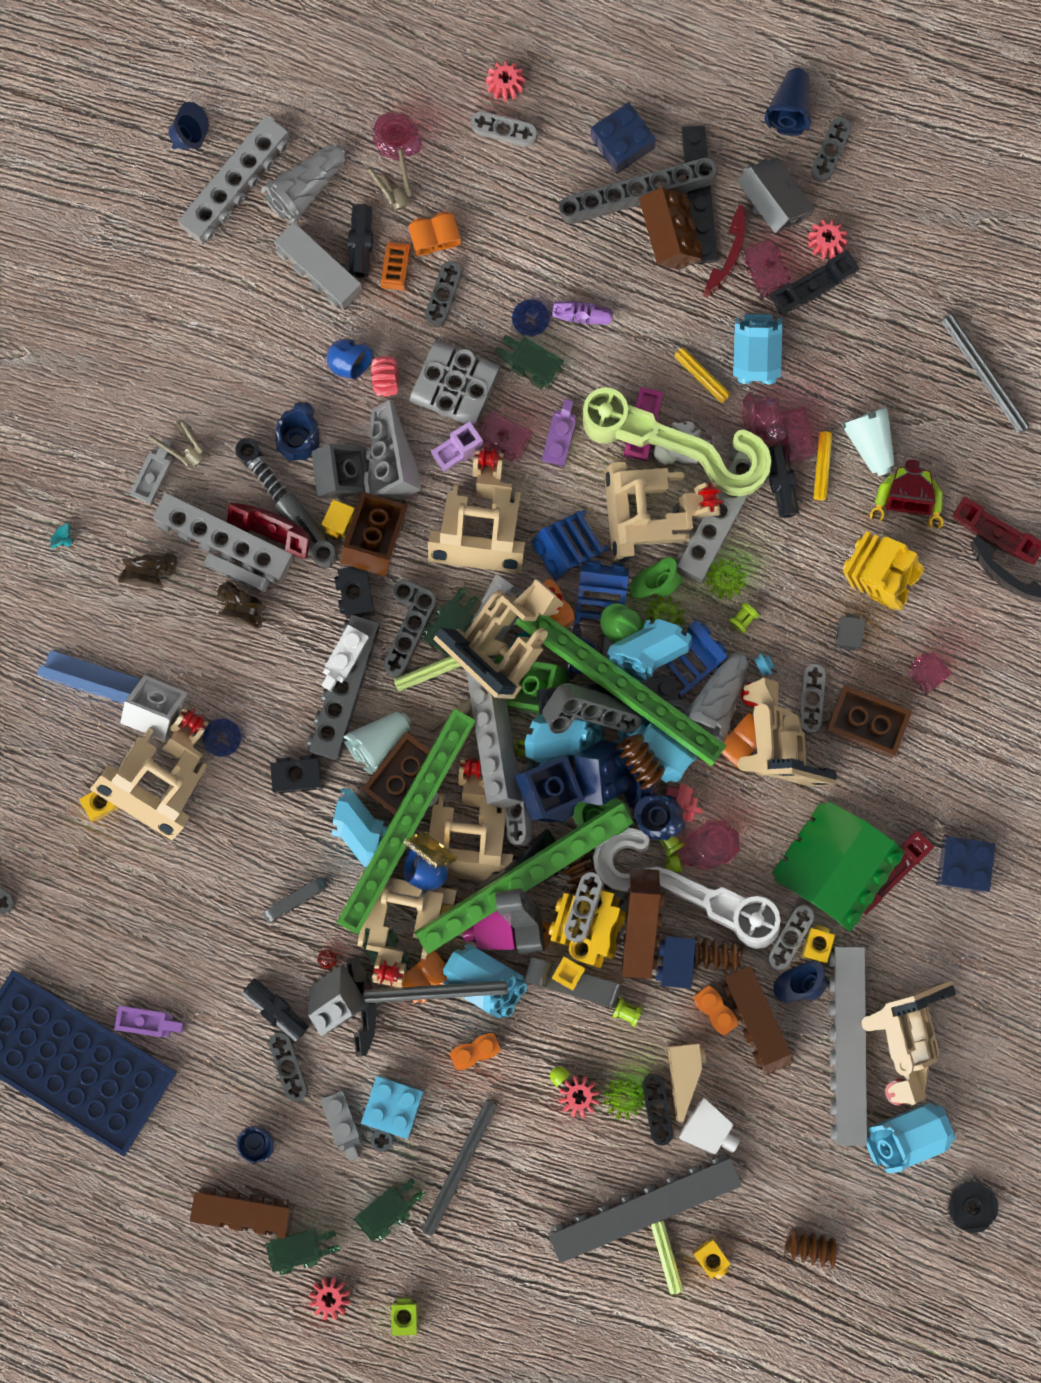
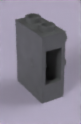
M778 158L764 159L757 165L753 163L743 169V175L737 180L748 196V201L754 204L751 208L752 213L755 215L760 213L763 216V221L768 223L774 233L802 223L815 210Z

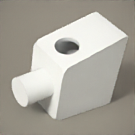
M701 1098L678 1135L679 1139L713 1154L717 1153L720 1146L733 1153L740 1143V1140L729 1134L733 1124L704 1098Z

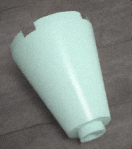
M887 407L864 414L855 420L852 419L842 423L843 429L872 473L877 472L878 476L892 471L891 467L895 463Z
M396 711L347 733L344 736L347 739L345 745L358 763L363 762L367 765L363 769L370 774H374L403 735L411 731L409 726L411 721L405 713L400 714Z

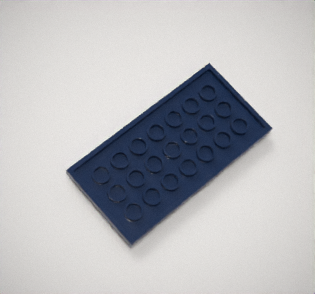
M12 970L0 989V1080L125 1157L174 1079L177 1071L22 974Z

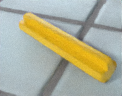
M681 347L675 353L674 357L720 403L725 402L729 398L730 392L684 347Z
M821 431L819 434L813 496L814 500L825 501L827 498L832 433L828 431Z

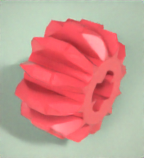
M505 60L504 66L496 62L495 69L489 68V77L486 78V84L489 85L488 92L494 93L496 100L503 96V101L506 102L507 96L515 100L516 93L521 94L523 92L522 85L525 84V78L522 77V69L516 70V63L508 66V61ZM503 79H508V83H503Z
M832 219L828 225L824 220H821L820 226L816 224L812 226L813 232H809L807 238L811 240L808 243V247L815 248L813 255H817L820 252L822 254L821 259L823 260L827 254L832 259L835 257V253H843L842 247L847 245V240L844 239L847 236V232L840 231L842 228L841 224L835 227L833 225L834 220ZM825 237H829L830 242H825Z
M380 356L379 358H374L372 362V385L377 396L396 395L399 390V368L394 357Z
M573 1076L575 1085L572 1086L566 1080L564 1083L570 1089L567 1091L560 1088L559 1092L566 1094L567 1097L560 1098L559 1103L568 1101L569 1104L563 1108L564 1112L573 1107L571 1116L575 1117L577 1109H579L583 1118L586 1116L584 1108L587 1107L590 1113L594 1112V1109L589 1105L590 1103L599 1105V1101L592 1099V1096L599 1095L600 1091L590 1092V1089L596 1084L593 1081L588 1086H585L587 1082L586 1076L582 1078L581 1084H578L577 1076ZM577 1090H583V1095L586 1096L585 1101L581 1100L580 1104L576 1103V1099L572 1097L575 1091L578 1093Z
M326 1277L322 1278L323 1287L316 1282L313 1286L318 1292L311 1291L309 1293L311 1298H316V1300L309 1303V1306L314 1307L318 1305L314 1314L317 1316L321 1311H324V1320L328 1319L330 1312L334 1320L338 1318L337 1310L341 1314H345L346 1309L342 1305H350L351 1303L349 1299L343 1298L351 1293L350 1290H341L346 1283L342 1281L339 1286H336V1277L332 1278L331 1284L328 1283ZM329 1292L333 1293L332 1297L336 1299V1302L333 1301L331 1304H328L324 1295L327 1296Z

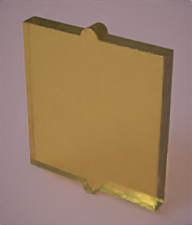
M427 833L413 834L412 837L406 838L403 842L434 868L448 866L449 863L457 860L454 854Z

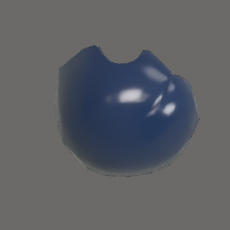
M259 1125L247 1127L241 1131L237 1138V1151L243 1159L253 1164L267 1161L274 1151V1138L265 1127Z

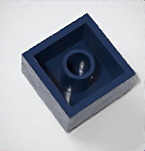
M630 102L591 127L590 138L616 174L655 149L656 138Z
M599 741L574 756L576 780L585 799L581 801L582 803L603 806L629 789V777L627 775V766L625 765L627 757H620L624 749L616 750L619 743Z
M567 755L553 758L514 775L532 821L545 818L585 800Z
M949 836L942 838L936 886L980 893L990 892L996 843Z
M666 936L664 941H660L658 956L662 957L661 966H657L655 981H660L659 986L691 989L696 939Z

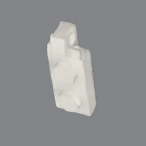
M349 625L346 627L325 665L323 673L327 676L322 684L323 688L332 692L337 681L343 683L344 679H347L370 638L368 635Z

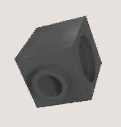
M845 614V617L841 616L838 621L835 648L859 651L862 647L865 620L859 619L860 616L855 614Z

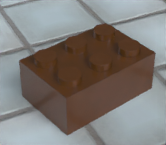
M661 187L639 197L657 264L680 270L703 260L701 254L702 245L697 239L695 232L696 224L690 215V203L685 194Z
M362 492L343 545L340 563L387 576L405 522L408 505Z
M844 685L840 689L824 733L892 759L897 754L912 711Z
M406 732L362 788L363 792L395 815L430 750Z

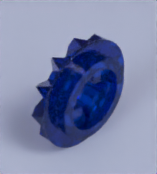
M525 300L519 303L512 314L515 330L523 336L534 337L535 335L542 334L549 324V312L545 305L537 300ZM525 311L531 316L537 315L535 317L536 326L531 322L525 323L527 320Z
M217 719L209 723L205 728L203 743L211 754L227 757L235 753L241 745L242 734L238 726L231 720ZM216 730L222 734L228 733L226 739L229 745L223 742L217 743L219 737L215 732Z

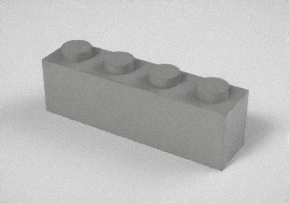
M294 222L274 241L277 255L284 261L288 259L293 264L292 268L301 277L303 275L307 276L310 279L309 284L317 292L322 290L327 295V301L335 308L339 306L344 310L363 291L361 283Z

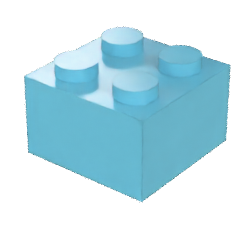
M379 1075L376 1076L361 1124L408 1139L424 1090Z

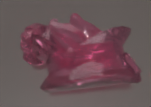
M386 113L377 119L374 126L375 134L373 141L380 155L398 161L399 149L403 150L404 157L413 156L421 151L422 140L419 138V129L410 118L404 114Z
M749 392L742 400L743 430L749 431L754 435H760L762 439L770 443H780L787 437V431L783 426L779 403L774 398H769L768 396L764 399H758Z
M708 820L701 828L688 835L686 845L680 849L679 853L680 861L688 867L697 865L700 869H709L721 864H729L740 851L739 833L727 821Z

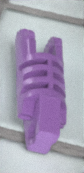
M555 301L552 316L569 322L607 325L612 320L613 311L610 308L596 306L593 303Z

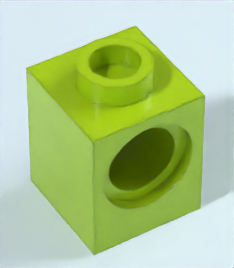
M411 1297L397 1298V1302H392L391 1304L392 1336L417 1335L418 1333L417 1301L412 1302ZM400 1310H408L411 1314V1320L408 1322L400 1321L398 1312Z

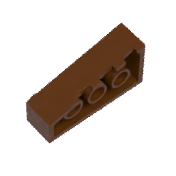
M630 868L622 977L651 979L652 969L657 970L658 955H654V949H659L660 934H656L657 928L662 926V913L658 912L659 907L664 906L665 893L660 892L659 870Z
M749 966L725 976V985L722 986L726 998H731L735 1007L732 1008V1011L737 1021L741 1020L744 1029L742 1033L747 1044L751 1043L754 1050L752 1055L757 1066H761L766 1076L791 1065L792 1054L752 967Z
M202 1187L201 1190L194 1192L190 1222L215 1227L228 1225L229 1229L237 1231L253 1229L255 1234L272 1235L274 1232L277 1233L276 1238L282 1239L290 1235L294 1204H289V1199L274 1198V1201L264 1200L265 1196L250 1194V1198L240 1197L241 1192L226 1190V1194L216 1193V1188Z

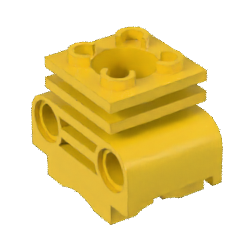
M866 531L864 536L857 540L856 550L852 557L847 558L845 561L843 573L853 589L856 590L858 587L860 592L865 593L866 591L871 599L894 611L896 609L902 611L909 594L906 585L912 587L919 581L924 572L923 566L918 561V554L908 550L907 545L894 539L883 537L880 540L879 536L874 535L872 537L871 533Z
M588 890V893H585L584 896L594 900L595 896L590 895L591 890ZM602 891L600 896L602 904L599 908H596L587 938L583 942L575 943L570 941L565 935V926L575 896L564 893L563 898L560 897L556 905V911H558L556 922L553 921L550 926L549 935L552 936L551 941L568 946L569 953L573 959L602 969L605 957L615 958L618 933L626 919V912L619 908L621 898L615 897L613 893ZM581 901L577 907L578 912L582 915L589 913L591 909L590 903L588 901ZM575 915L573 920H578L576 928H571L570 932L574 934L573 938L583 933L579 929L581 921L585 924L587 922V919H581ZM588 945L587 954L582 956V948Z

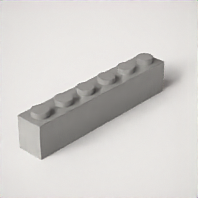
M467 672L473 718L476 720L474 724L486 802L488 805L500 808L523 802L522 795L514 775L518 774L506 698H495Z

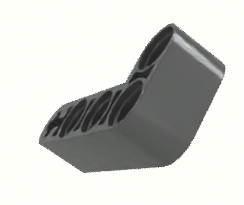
M399 580L393 586V595L396 601L409 608L384 661L386 673L395 679L405 674L437 605L435 595L430 590L408 580ZM402 587H407L410 589V594L402 598L398 596V590ZM429 597L432 599V603L428 607H421L419 605L420 599ZM413 618H419L422 621L421 626L417 629L409 627V622ZM404 639L412 642L408 650H401L399 648V643ZM397 652L400 656H403L400 657L398 662L401 668L395 669L393 672L390 664L396 663L398 656L394 653Z
M570 683L558 686L542 711L549 729L554 734H561L567 731L575 718L629 733L634 732L641 725V718L638 713L617 697Z
M521 888L496 892V906L499 914L515 929L518 953L522 955L544 951L545 942L539 906Z
M535 958L530 959L525 982L616 1008L622 985L583 973L572 991L551 979L558 968L557 965Z

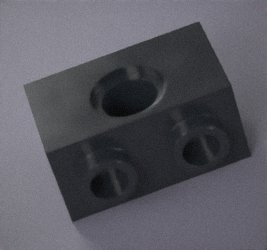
M355 567L337 569L338 576L334 577L336 590H341L342 599L338 600L340 614L345 613L347 620L350 619L351 615L357 617L375 615L368 571ZM352 587L360 589V594L355 598L348 596V591Z
M314 755L300 756L298 761H290V758H278L276 763H270L272 792L274 794L323 789L320 760L314 759ZM294 768L302 769L303 774L299 780H292L290 777V773Z

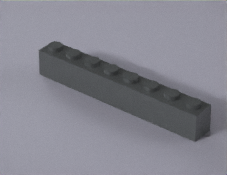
M724 1155L717 1156L710 1160L711 1164L702 1168L701 1164L689 1168L687 1170L689 1174L679 1177L678 1174L664 1179L666 1183L657 1187L656 1184L649 1185L642 1189V1194L635 1197L633 1193L619 1198L621 1203L611 1206L610 1203L604 1204L596 1208L598 1212L589 1216L586 1212L574 1217V1223L566 1226L565 1222L551 1227L552 1232L548 1233L559 1263H563L741 1187L742 1184L731 1158H724Z

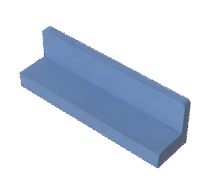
M55 651L49 652L45 666L40 665L37 675L42 678L125 704L126 699L140 681L139 678Z

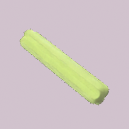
M449 656L400 676L394 680L397 690L402 691L456 669L461 665L453 657Z
M661 1220L652 1224L651 1227L671 1294L681 1292L683 1288L665 1223Z

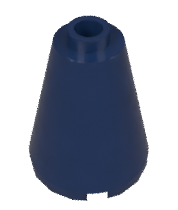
M794 68L786 73L765 113L764 121L770 129L771 125L777 128V133L799 136L803 134V130L807 129L808 131L810 128V81L808 73L801 68Z

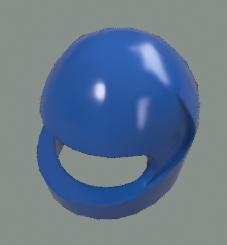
M340 339L329 347L326 355L327 364L334 374L343 378L356 379L370 365L373 350L367 344L355 346V342L352 339ZM365 352L362 361L358 365H354L359 355Z
M412 847L405 860L404 877L406 882L424 891H432L441 887L447 880L448 866L439 854L428 852L423 847ZM417 856V867L415 874H413V864Z

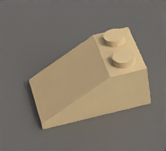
M698 1043L667 1046L675 1118L678 1122L684 1121L702 1071V1063H706L705 1050L700 1048Z

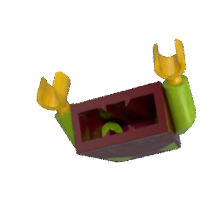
M908 460L905 467H897L896 473L888 475L880 484L875 499L876 508L871 510L870 519H872L874 511H879L881 513L880 521H882L884 518L883 506H886L885 510L928 516L933 512L932 516L927 520V526L931 529L933 526L932 521L935 518L938 520L939 529L944 524V520L940 516L943 505V492L937 482L932 479L929 470L919 469L920 463L917 460Z

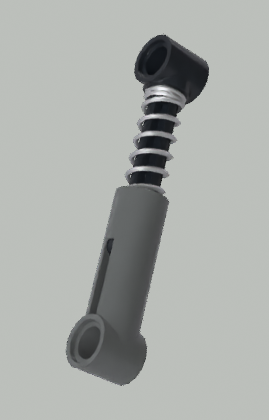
M251 438L241 439L235 447V452L240 462L247 468H250L253 471V475L258 476V481L262 482L263 488L268 490L267 494L272 495V500L277 502L275 509L278 513L302 529L306 526L317 543L314 545L310 539L308 553L315 563L321 568L333 566L337 560V553L333 545L294 493L286 492L285 486L280 484V479L277 480L274 476L275 473H272L270 470L271 466L266 465V460L263 458L264 455L260 451L257 442ZM251 447L254 449V453L251 456H243V451L246 448ZM321 550H329L330 556L327 559L322 560L318 558Z

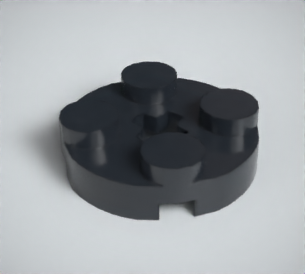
M966 1182L951 1191L947 1210L950 1219L957 1227L966 1232L978 1233L989 1228L998 1215V1202L995 1195L984 1185L977 1182ZM971 1200H974L975 1204H979V1209L975 1210V1214H971L970 1210H966V1205H969Z

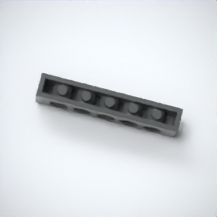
M351 615L350 620H345L342 634L349 625L370 638L357 659L355 668L351 670L347 679L343 681L349 684L348 691L344 694L336 691L337 685L341 683L339 681L335 684L332 692L324 688L321 702H324L322 711H317L314 724L317 727L315 733L310 734L307 742L310 754L339 762L346 740L344 736L348 733L380 629L378 622ZM333 705H340L342 707V712L339 716L333 717L329 714V710ZM333 728L335 730L333 738L324 739L322 737L324 729Z

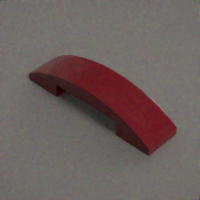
M738 205L729 229V233L735 235L736 238L723 270L713 268L703 295L705 297L712 295L724 284L739 258L745 234V213L741 205Z
M965 496L963 497L952 515L953 519L996 548L1029 564H1036L1041 555V540L1027 532L1023 534L985 512L984 507Z
M229 503L227 523L245 532L253 530L286 545L285 551L304 560L308 557L310 536L301 527L271 511L241 503Z
M918 830L899 846L905 853L900 863L894 867L888 876L887 882L881 886L875 895L873 902L864 911L865 915L934 848Z

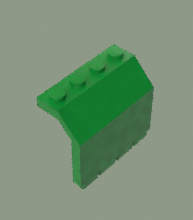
M830 801L826 805L820 802L811 815L815 821L808 820L797 835L802 840L799 842L794 839L784 854L788 859L787 862L781 859L772 871V874L776 876L774 880L778 884L817 906L836 920L843 928L851 932L853 927L859 923L866 908L873 902L881 886L887 882L888 876L894 867L900 863L905 852L896 842L868 822Z

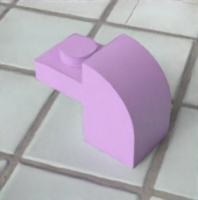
M469 421L450 433L449 440L430 452L444 473L461 461L465 462L475 454V450H480L483 440Z

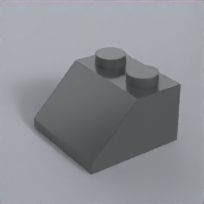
M328 444L311 451L317 497L342 498L361 495L362 492H366L364 473L368 472V463L365 447Z
M344 965L339 966L309 987L308 1016L320 1036L339 1027L369 1006L368 1003L364 1002L363 995Z

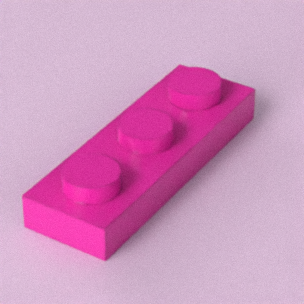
M640 387L636 408L653 413L657 421L663 392ZM626 443L624 456L647 462L651 444L641 448Z

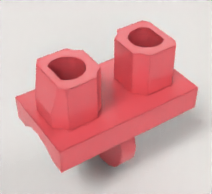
M680 784V787L669 786L666 796H672L682 807V818L685 823L686 821L693 822L695 814L702 815L703 809L697 808L698 798L692 797L693 788L684 784Z

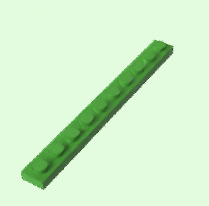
M540 614L536 622L523 621L520 617L517 619L515 624L530 635H533L539 628H544L548 633L543 642L545 646L710 766L715 763L727 745L551 617Z
M457 709L452 710L336 921L337 924L355 934H359L476 720Z
M618 801L414 931L426 953H431L497 911L496 892L519 888L526 892L633 824L634 822L621 801Z

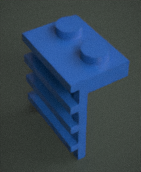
M585 509L576 512L570 517L567 516L551 526L544 527L531 540L535 552L541 557L547 572L552 575L555 581L561 579L573 567L609 550L607 545L601 546L583 517L587 514ZM572 521H576L594 552L590 551ZM562 526H565L583 557L579 556Z
M588 560L587 563H582L575 623L580 622V617L601 619L602 613L581 610L582 604L604 607L617 603L625 605L629 568H625V565L619 563H612L610 566L601 565V562L595 560ZM583 590L621 595V601L583 597Z
M697 620L689 625L683 635L686 637V634L689 633L692 636L690 650L707 670L700 674L684 654L679 656L678 658L696 678L689 683L671 661L666 663V666L685 687L679 692L681 697L713 672L727 658L725 654L727 650L720 641L715 642L710 636V629L703 622L699 624Z

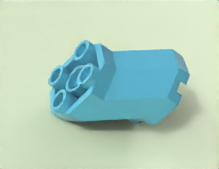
M746 314L744 315V320L740 321V316L735 317L733 376L738 377L739 383L748 384L752 383V381H762L764 384L776 383V378L781 377L782 318L777 317V321L772 320L773 315Z
M656 619L654 624H651V620H646L643 629L611 645L607 652V659L637 681L646 682L647 678L653 676L656 668L687 653L692 644V636L687 633L685 637L681 633L682 628L676 624L661 619Z
M639 713L641 725L637 730L630 733L617 730L620 739H616L615 743H620L627 737L635 734H643L645 738L643 742L649 743V750L654 751V757L660 760L659 765L665 768V772L661 777V780L664 782L672 781L675 783L679 781L685 770L697 758V755Z
M539 714L531 722L530 728L534 729L532 735L527 734L525 756L541 764L563 755H567L569 761L574 760V756L599 741H605L603 725L575 718L567 731L561 734H554L549 729L543 714Z
M342 787L341 793L344 794V797L339 796L333 819V825H337V831L332 830V836L342 838L366 868L388 827L385 826V821L374 819L352 789Z
M469 943L464 945L466 949L463 951L460 949L455 950L443 968V974L447 976V982L443 980V985L506 981L508 983L507 994L463 998L498 1019L503 1016L506 1018L510 1017L514 1013L515 1006L521 996L527 990L524 976Z
M931 1103L917 1105L908 1111L869 1127L868 1133H870V1136L867 1138V1148L873 1162L878 1166L883 1164L887 1167L884 1170L889 1174L901 1172L910 1166L946 1152L951 1148L956 1135L944 1108L940 1105L934 1106Z

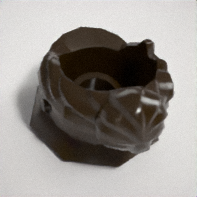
M166 553L162 556L145 554L130 560L122 558L125 569L118 576V582L147 588H164L160 580L161 575L164 573L172 575L175 572L177 557L173 553Z
M223 582L217 590L218 600L225 602L224 609L218 612L219 616L257 629L262 628L260 612L266 609V606L257 597L245 593L244 590H239L232 582Z

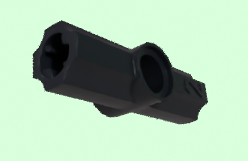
M366 204L352 206L351 230L348 232V251H350L348 272L355 278L369 276L370 252L373 249V231H371L373 208Z
M773 445L768 448L771 456L770 487L772 494L775 495L779 518H790L799 515L798 500L795 492L797 489L794 470L791 469L787 445Z
M256 978L241 993L260 1010L259 1013L274 1026H278L295 1042L310 1027L291 1010L292 1007L277 994L274 995Z

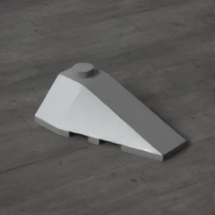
M389 399L371 409L369 427L371 447L370 451H367L366 454L369 465L368 472L364 473V485L366 493L390 500H401L420 491L421 485L418 469L393 401Z

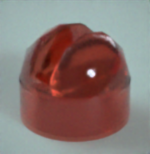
M323 950L319 953L317 962L320 967L331 969L337 963V956L331 950ZM321 956L333 958L332 963L321 961Z

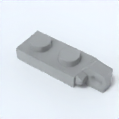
M163 439L162 442L173 449L174 445ZM161 447L158 450L153 449L152 452H149L130 491V496L152 506L172 465L173 457L170 456L169 452Z
M344 1091L320 1099L339 1151L345 1149L349 1161L357 1159L359 1154L355 1145L360 1144V1135Z

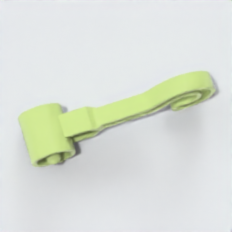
M604 387L596 389L588 395L584 402L583 426L586 434L592 440L604 444L621 440L641 448L648 444H653L693 458L701 463L711 482H716L718 489L727 495L741 497L752 494L762 487L769 475L771 466L769 449L760 437L749 431L739 430L733 438V447L737 451L746 454L751 462L749 471L745 474L736 475L726 469L721 456L713 445L701 438L656 422L653 413L628 405L624 396L613 388Z

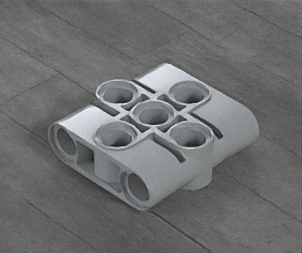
M435 340L413 388L410 402L435 411L444 418H452L464 424L470 421L475 428L496 383L501 366L475 356L467 349L460 350ZM464 358L471 361L470 365L466 367L460 366L458 362ZM431 371H438L440 376L436 379H430L428 374ZM455 379L462 382L458 388H452L449 383ZM475 388H480L483 390V394L475 397L471 394V391ZM448 400L453 405L449 409H443L440 407V404Z

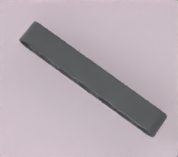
M701 158L567 196L560 201L559 211L564 222L575 224L640 205L639 197L659 189L655 187V184L659 181L666 183L664 188L680 193L709 186L716 180V165L709 158ZM705 168L712 171L709 175L700 174V171ZM681 175H687L689 177V179L685 182H680L677 180V178ZM635 188L643 189V192L639 195L632 193ZM613 194H619L621 196V198L617 201L610 200V197ZM592 200L599 202L595 207L587 206ZM568 207L576 208L572 214L565 213Z

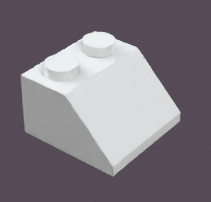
M144 675L125 701L121 723L144 733L148 728L153 729L151 736L165 741L171 732L169 728L179 711H181L188 693Z

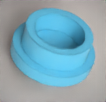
M760 653L755 662L763 676L766 674L772 675V669L775 668L771 657Z

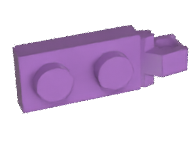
M564 399L562 410L555 411L542 462L565 467L576 425V415L571 414L574 401Z
M118 1005L114 1030L157 1037H169L170 1031L183 1033L185 1023L172 1021L173 1015L165 1012Z

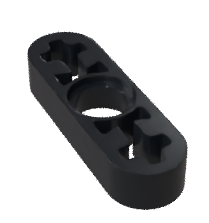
M649 1074L642 1082L649 1130L654 1143L663 1146L670 1143L673 1138L665 1083L659 1075ZM651 1078H654L656 1082H660V1086L656 1090L657 1095L663 1094V1099L654 1098L648 1101V1096H653L652 1089L646 1087V1084L650 1083ZM656 1102L662 1103L665 1108L663 1115L659 1117L653 1116L650 1111L652 1104ZM667 1118V1123H662L663 1130L668 1131L669 1134L665 1136L664 1141H661L659 1137H655V1133L659 1129L658 1124L652 1125V1120L661 1121Z

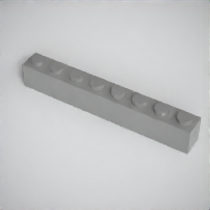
M833 947V952H830L828 959L829 967H833V977H829V991H833V1001H829V1016H833V1026H829V1039L833 1041V1050L829 1052L830 1065H834V1075H830V1090H834V1100H830V1115H834V1125H830V1139L834 1140V1144L837 1146H867L866 1030L862 1027V1020L866 1017L865 947Z

